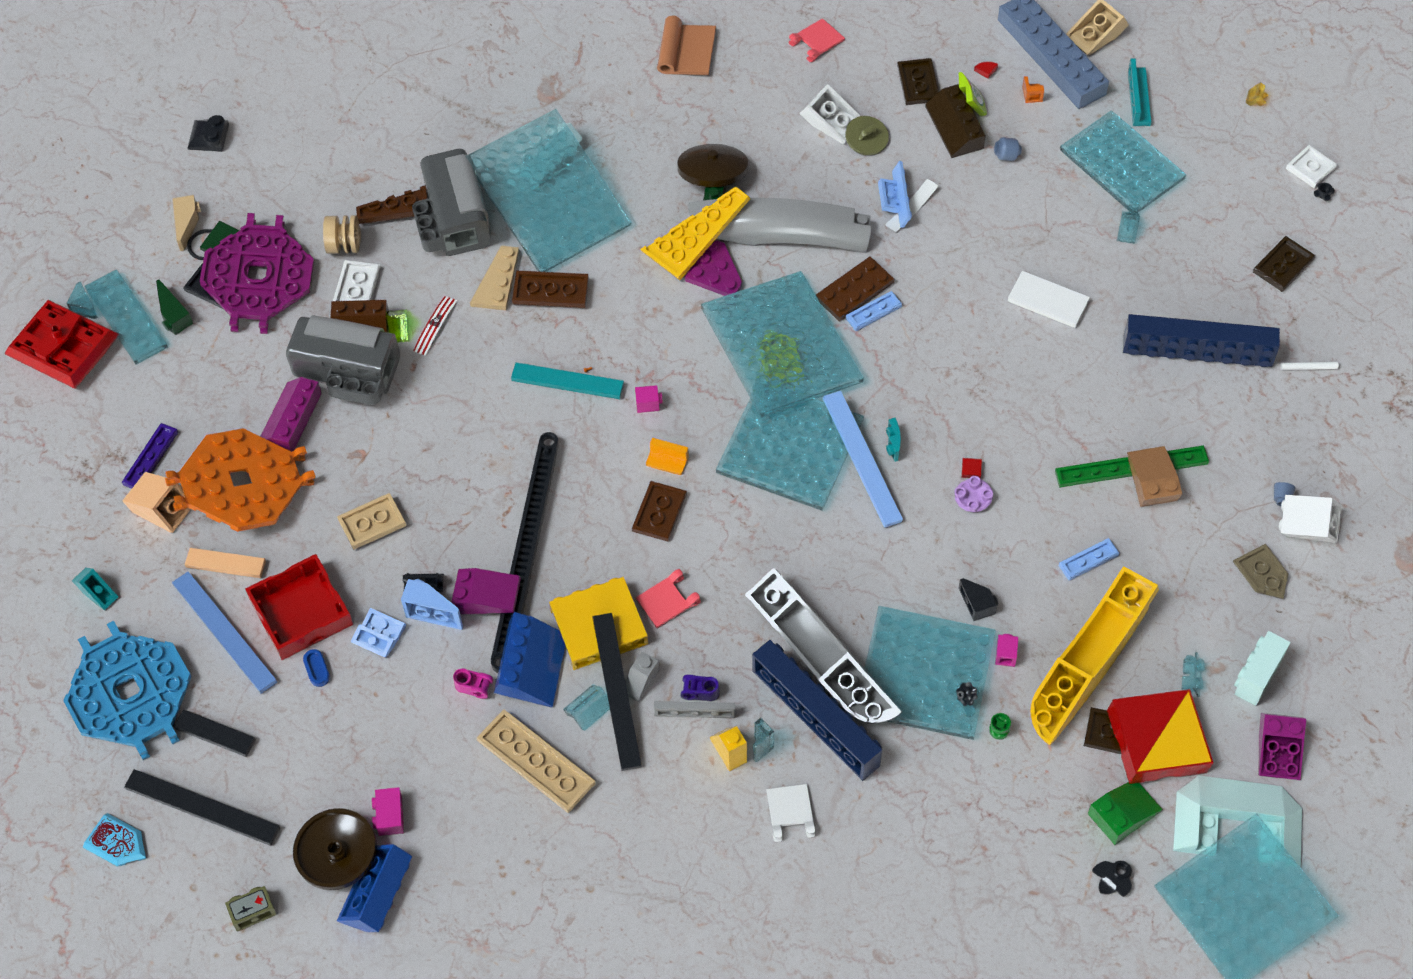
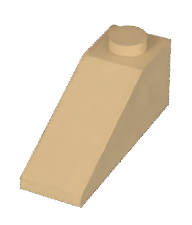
M194 195L172 198L176 239L180 251L185 250L188 240L199 220L198 212H201L199 201L196 202Z

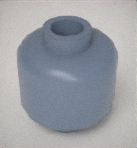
M1002 137L994 146V153L999 160L1015 161L1022 151V147L1016 138Z

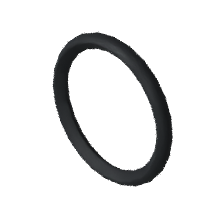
M213 229L199 230L190 237L187 249L192 257L198 260L204 259V257L193 253L191 243L196 236L202 233H210Z

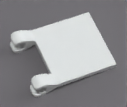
M807 784L766 789L774 842L782 841V826L805 824L808 838L815 837V826Z

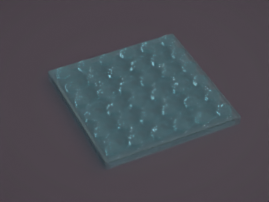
M759 380L716 467V473L822 511L847 458L848 451L823 401ZM851 412L860 429L864 416Z
M878 606L865 668L902 711L900 715L886 722L974 740L996 630ZM963 682H971L972 686L977 689L978 698L972 706H963L961 701L957 700L956 690Z
M1257 813L1154 885L1155 889L1224 979H1252L1338 918V914Z

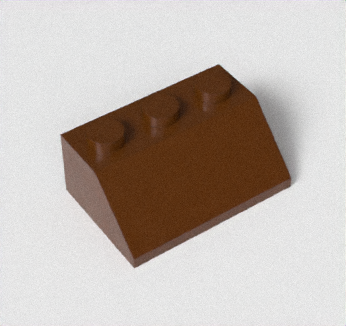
M387 300L331 301L330 318L383 328L384 332H388L389 308Z

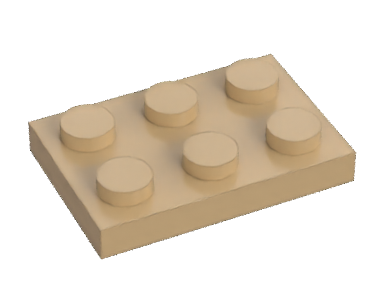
M390 493L337 516L353 550L406 526Z

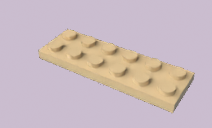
M505 709L477 737V741L567 813L595 785L594 779Z

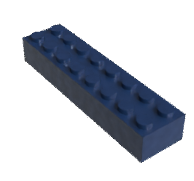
M1128 314L1123 334V353L1222 362L1224 364L1233 363L1244 366L1273 367L1280 347V328Z
M769 640L752 654V672L862 781L880 767L882 757L880 743L875 739L872 740L865 728L861 725L858 726L853 721L852 716L839 707L838 702L834 698H829L825 694L823 687L820 684L816 685L811 680L809 673L805 670L802 671L798 667L797 662L792 657H788L778 643L774 644Z

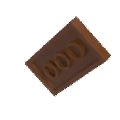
M869 256L815 295V299L840 322L847 314L857 310L892 285L894 278Z
M516 270L512 303L514 305L585 308L589 276L588 274Z

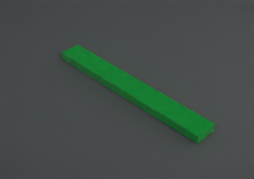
M1204 445L1167 451L1175 470L1208 465L1209 463ZM1128 457L1055 468L1059 488L1132 477Z

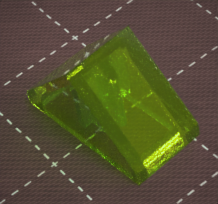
M407 309L389 311L387 315L389 333L395 334L397 343L409 342Z

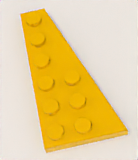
M734 187L719 197L715 203L709 207L705 206L700 213L685 219L670 229L669 233L661 238H656L654 243L648 247L644 246L640 250L678 280H681L748 203L750 198L740 189Z

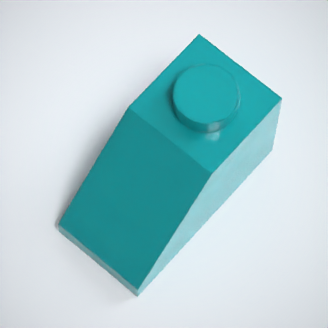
M85 567L72 580L85 596L103 610H106L119 597L93 568Z

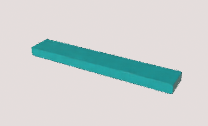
M515 362L511 381L614 399L621 398L624 386L623 380Z

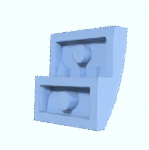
M370 608L363 624H359L351 642L386 658L399 640L406 624Z

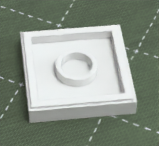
M1308 145L1287 165L1286 169L1315 188L1336 169L1337 164Z

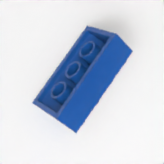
M394 844L377 845L376 857L371 868L362 879L353 884L337 921L365 932H379L384 925V919L388 910L393 905L394 896L401 887L403 876L409 869L412 856Z

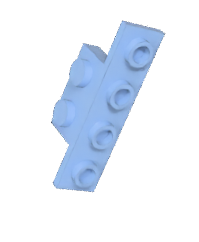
M899 161L892 171L893 180L881 178L878 182L882 211L898 213L900 228H904L907 222L911 220L912 212L909 208L910 199L907 195L905 169L903 168V162Z

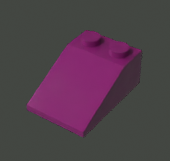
M479 568L458 569L451 603L459 609L461 615L514 613L521 577Z

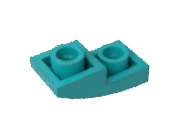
M895 417L888 419L886 433L889 438L886 450L888 455L892 456L896 462L899 460L901 435Z

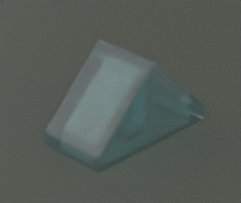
M1122 210L1117 241L1135 244L1140 213Z
M81 281L78 282L67 301L69 310L87 318L97 319L98 316Z

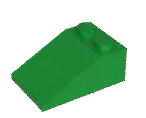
M1127 782L1090 805L1088 815L1110 841L1116 845L1159 814L1163 809L1140 783L1129 784Z

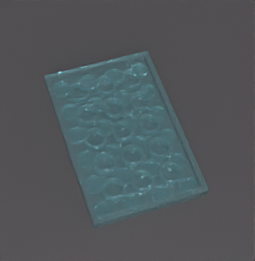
M1112 110L1060 146L1061 152L1133 215L1154 202L1186 177V174Z

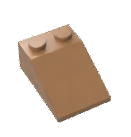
M1165 446L1127 452L1140 507L1179 500L1182 495L1179 478Z

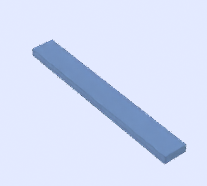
M186 572L172 582L173 586L260 694L277 683L275 677L189 572Z

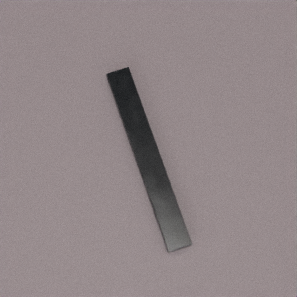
M612 613L592 616L621 771L641 768L642 765Z
M135 769L124 786L128 791L269 846L272 845L280 830V826Z

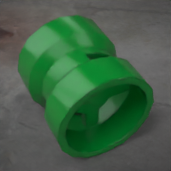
M1004 713L993 715L989 727V733L993 738L1002 740L1008 736L1011 726L1009 716Z

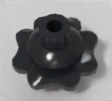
M971 682L961 683L960 687L956 690L957 700L961 701L963 706H972L978 698L977 689L972 686Z

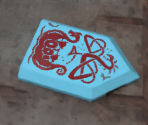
M108 813L103 815L83 845L84 849L117 867L135 860L146 859L142 832Z

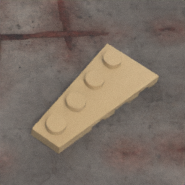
M500 246L470 301L471 307L507 310L519 247Z

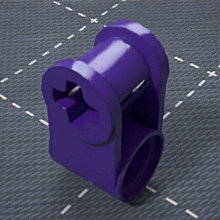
M690 674L684 675L682 678L684 686L680 696L685 700L715 701L720 695L719 683L714 677ZM709 687L715 688V689L712 690V691H707V690H706V689L709 688Z

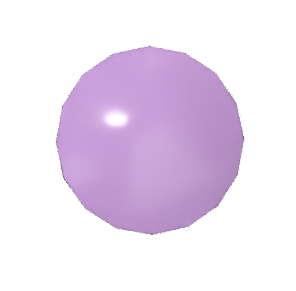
M972 476L970 479L961 482L954 491L955 501L959 507L969 512H979L986 509L993 499L991 487L985 481L980 480L978 476Z

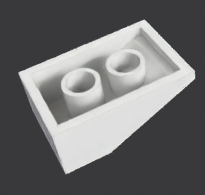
M828 84L799 113L813 127L842 144L846 142L845 131L847 125L851 120L860 116Z

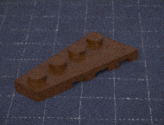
M425 185L421 186L420 190L405 191L404 195L398 197L394 195L389 196L382 202L376 200L357 206L356 213L359 224L414 217L413 204L427 199Z

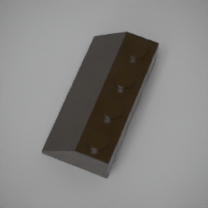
M959 84L941 89L925 104V108L951 158L984 149L986 135L971 106L966 102L964 93L959 89Z

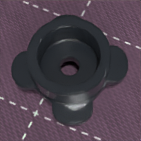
M1319 183L1318 189L1314 191V196L1324 201H1329L1331 194L1335 190L1329 183Z

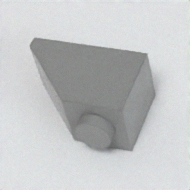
M641 651L631 666L625 681L628 697L637 702L640 701L660 671L659 660Z

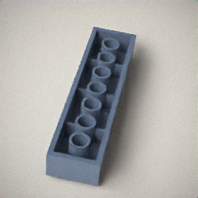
M1011 0L999 6L998 21L1078 109L1107 95L1109 80L1035 0Z

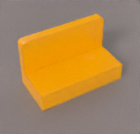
M652 438L646 466L682 475L689 457L688 447Z

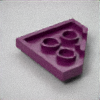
M715 240L685 276V281L734 300L742 287V281L725 243Z

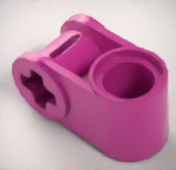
M463 668L456 670L453 674L454 686L458 692L480 699L488 697L489 685L494 680L490 675ZM460 679H467L464 683L458 682Z

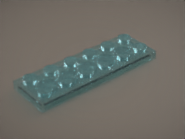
M117 269L84 286L111 329L119 333L118 339L135 365L168 348L167 343Z

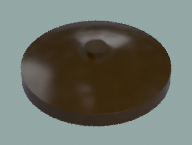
M703 144L684 151L678 158L677 169L679 175L689 183L703 187H722L734 184L745 177L748 172V159L737 148L723 144Z
M343 808L328 809L314 815L301 827L293 845V860L300 875L312 886L323 890L343 889L358 882L371 868L377 852L376 836L368 821L357 812Z

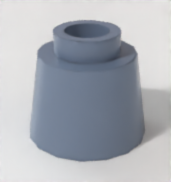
M1286 482L1275 483L1274 501L1276 504L1281 506L1282 501L1285 500V495H1294L1296 487Z

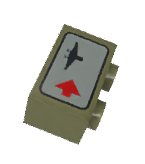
M265 886L255 887L249 893L242 896H234L228 902H225L237 932L277 915Z

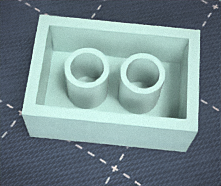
M1270 631L1267 632L1265 637L1261 636L1256 644V648L1247 659L1245 667L1243 666L1238 675V679L1234 684L1237 687L1234 695L1257 706L1291 642Z

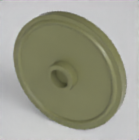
M859 116L851 120L847 125L845 138L848 145L855 152L862 155H875L885 149L889 140L887 128L880 120L871 116Z

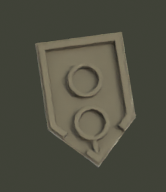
M1266 544L1233 560V563L1255 592L1281 599L1284 598L1288 573Z

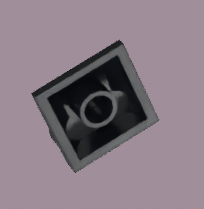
M214 115L204 120H194L187 147L188 150L222 152L229 127L228 120H225L220 115Z

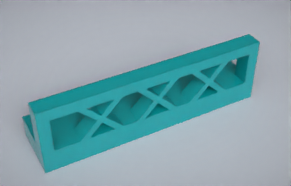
M1130 58L1128 82L1133 126H1150L1151 114L1146 67H1136V58Z

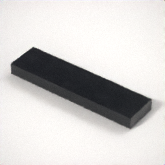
M184 709L174 725L176 730L244 757H247L256 741L253 736Z

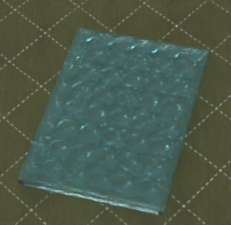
M557 109L465 156L470 161L478 181L539 272H546L632 224Z
M802 271L701 304L703 313L760 417L863 383L864 377Z

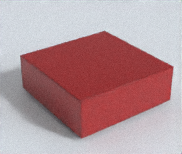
M963 458L961 478L978 476L981 479L982 459Z

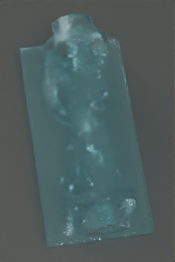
M1195 652V657L1187 655L1183 660V674H1190V676H1182L1181 689H1190L1191 692L1196 693L1197 697H1200V689H1203L1201 671H1204L1205 665L1198 652Z

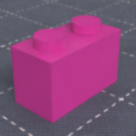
M400 787L375 790V797L372 798V809L376 810V817H372L373 829H377L379 836L403 834V801Z

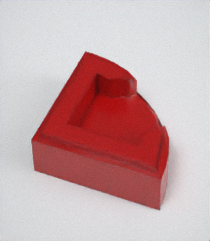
M988 61L981 62L974 67V71L989 78L998 68V64Z

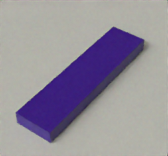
M160 423L123 479V486L132 489L145 472L152 474L179 433L177 429Z

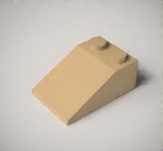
M1097 0L1066 35L1079 49L1089 56L1116 39L1129 24L1125 17L1106 1Z

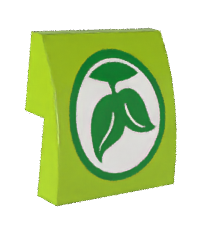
M959 72V89L966 95V102L980 117L987 115L982 94L962 72Z

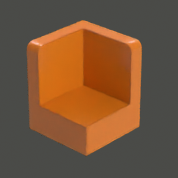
M1024 76L1022 88L1025 103L1043 102L1044 86L1029 84L1028 76Z

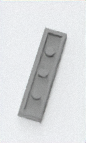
M654 701V714L656 717L735 718V703Z

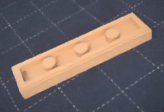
M190 548L185 561V567L261 578L266 560L259 557Z

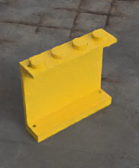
M624 576L612 578L603 584L592 585L590 588L582 591H574L571 595L557 597L549 602L550 611L554 614L569 653L573 670L600 662L592 616L612 613L620 654L648 645V635Z

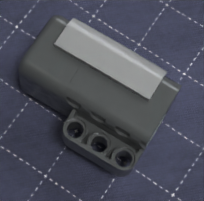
M460 148L422 158L420 166L428 199L415 202L412 209L423 249L426 252L443 250L446 256H453L489 246L491 243V228L472 158L467 155L465 150Z
M312 315L310 318L300 317L286 349V357L294 376L326 382L331 397L374 405L381 400L382 394H387L399 363L400 351L395 334L384 332L383 328Z

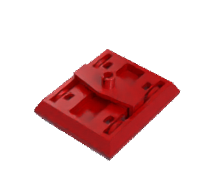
M47 300L8 346L5 355L76 389L113 345L119 333L51 300Z

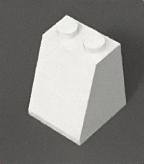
M1285 495V500L1282 501L1281 505L1283 519L1279 522V530L1281 534L1287 537L1337 543L1342 505L1333 498Z

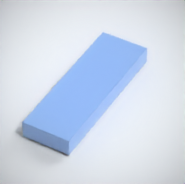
M890 291L847 314L846 320L855 331H858L901 308L902 303Z
M1108 538L1059 562V567L1070 581L1118 557L1119 552Z

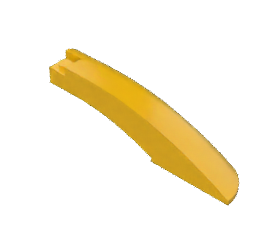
M1124 566L1090 618L1066 650L1057 658L1034 694L1030 710L1032 723L1037 734L1048 745H1051L1101 682L1149 610L1150 603L1159 591L1157 584Z

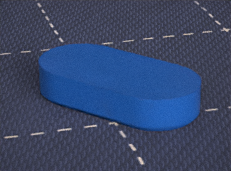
M316 649L307 651L303 656V662L310 682L316 687L325 686L330 680V675L322 653Z

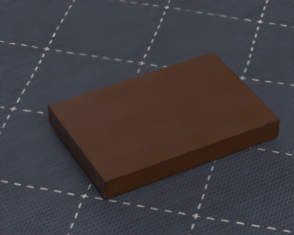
M650 481L632 526V532L669 542L687 491Z

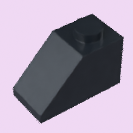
M960 579L958 589L973 621L995 615L998 600L995 595H992L990 589L967 579Z

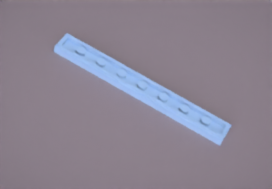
M838 391L825 395L823 401L884 528L901 523L903 518L842 392Z

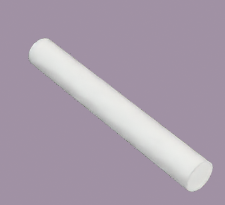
M1338 362L1281 363V370L1338 369Z

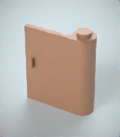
M675 15L668 16L664 24L657 65L658 71L663 74L709 75L716 26L682 25L679 17Z

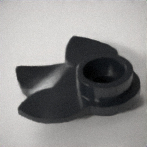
M1103 861L1092 869V872L1101 878L1098 886L1101 894L1109 895L1117 890L1124 897L1130 892L1132 888L1130 881L1132 868L1127 862L1116 861L1112 863ZM1122 869L1125 873L1119 874L1117 870Z

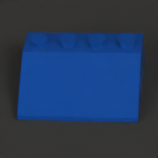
M514 612L509 621L494 693L552 708L565 650V643L560 631L534 617Z

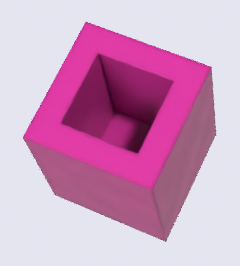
M657 385L635 387L637 413L660 411L659 404H662L663 400L662 392L658 393Z
M1011 634L998 635L995 665L1015 667L1018 637Z

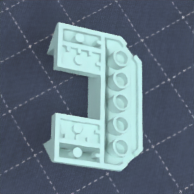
M1198 775L1177 791L1173 851L1216 856L1218 818L1259 823L1257 862L1301 867L1302 807L1282 786Z

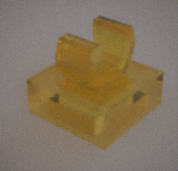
M1260 82L1249 89L1245 103L1249 106L1255 103L1259 106L1266 104V101L1263 100L1268 97V94L1264 92L1265 85Z

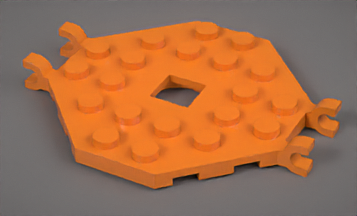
M242 428L206 435L179 472L165 471L167 477L165 478L166 486L177 483L181 484L184 496H174L175 503H173L175 511L190 508L194 511L199 510L205 513L206 517L218 523L223 522L231 526V529L239 532L275 525L282 512L285 511L292 501L295 493L299 491L301 486L314 485L313 479L316 476L314 470L307 471L302 476L299 475L295 461H305V454L307 453L305 446L298 447L291 452ZM239 471L247 472L252 483L234 487L230 474Z

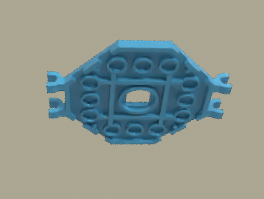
M112 621L107 626L113 636L91 647L85 636L77 639L83 649L82 660L79 668L74 673L71 681L72 685L64 698V703L82 736L136 747L141 758L145 760L150 755L143 743L155 736L166 732L172 744L180 741L173 729V725L192 676L173 643L159 642L142 636H130L128 633L120 632L115 622ZM134 678L140 691L138 694L122 700L116 687Z

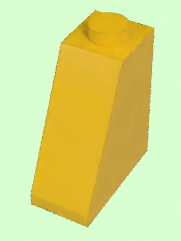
M737 726L726 728L710 736L711 742L729 771L747 763V742Z

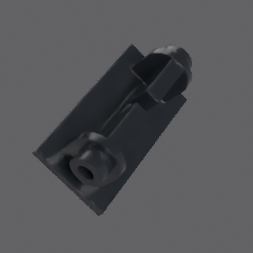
M407 573L403 575L404 589L408 579H419L429 584L437 592H443L444 574Z

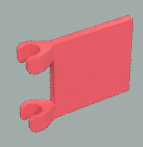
M822 18L802 31L792 33L789 36L790 41L788 43L791 46H795L800 40L804 41L812 48L807 52L809 56L806 59L809 62H813L819 55L844 41L845 37Z
M680 569L675 570L669 577L636 597V600L656 628H659L688 608L696 606L701 602L697 592L692 593L685 600L674 584L684 579Z

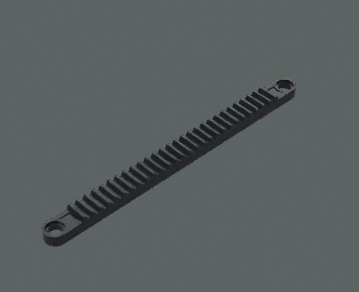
M552 432L543 433L539 438L510 574L521 577L514 611L520 614L524 612L529 581L531 580L532 567L534 566L535 553L537 552L538 539L540 538L541 525L543 524L545 507L559 447L558 437ZM552 439L554 443L547 446L544 444V441ZM501 613L491 656V666L496 673L499 671V666L495 663L498 659L502 658L509 621L513 613Z

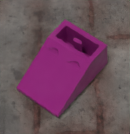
M1261 713L1259 727V776L1301 780L1306 718Z

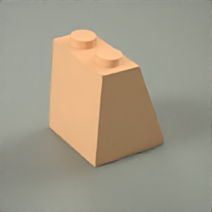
M145 472L123 499V502L132 513L173 533L191 510L190 508L179 511L174 510V496H184L183 490L178 483L166 486V477Z

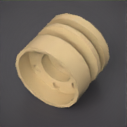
M344 215L342 224H340L338 216L324 217L323 239L327 254H339L341 245H343L345 253H349L350 248L353 253L359 252L361 229L357 215H351L350 221L349 217Z

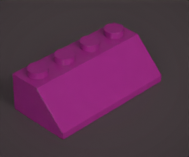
M303 377L287 382L260 437L291 452L294 451L321 397L322 392L319 382Z

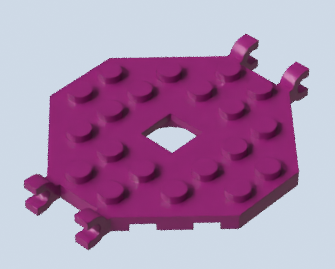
M247 213L246 225L242 226L240 231L234 235L230 234L221 240L219 245L213 249H207L204 253L200 285L231 316L229 321L231 332H238L239 318L259 320L260 334H268V321L310 293L314 258L307 254L302 246L287 234V231L284 229V215H276L275 226L256 225L255 213ZM250 266L267 267L266 277L261 280L248 278Z

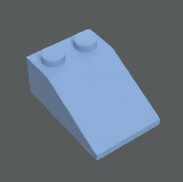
M408 579L401 598L406 618L459 630L463 629L460 611L454 604L424 581Z

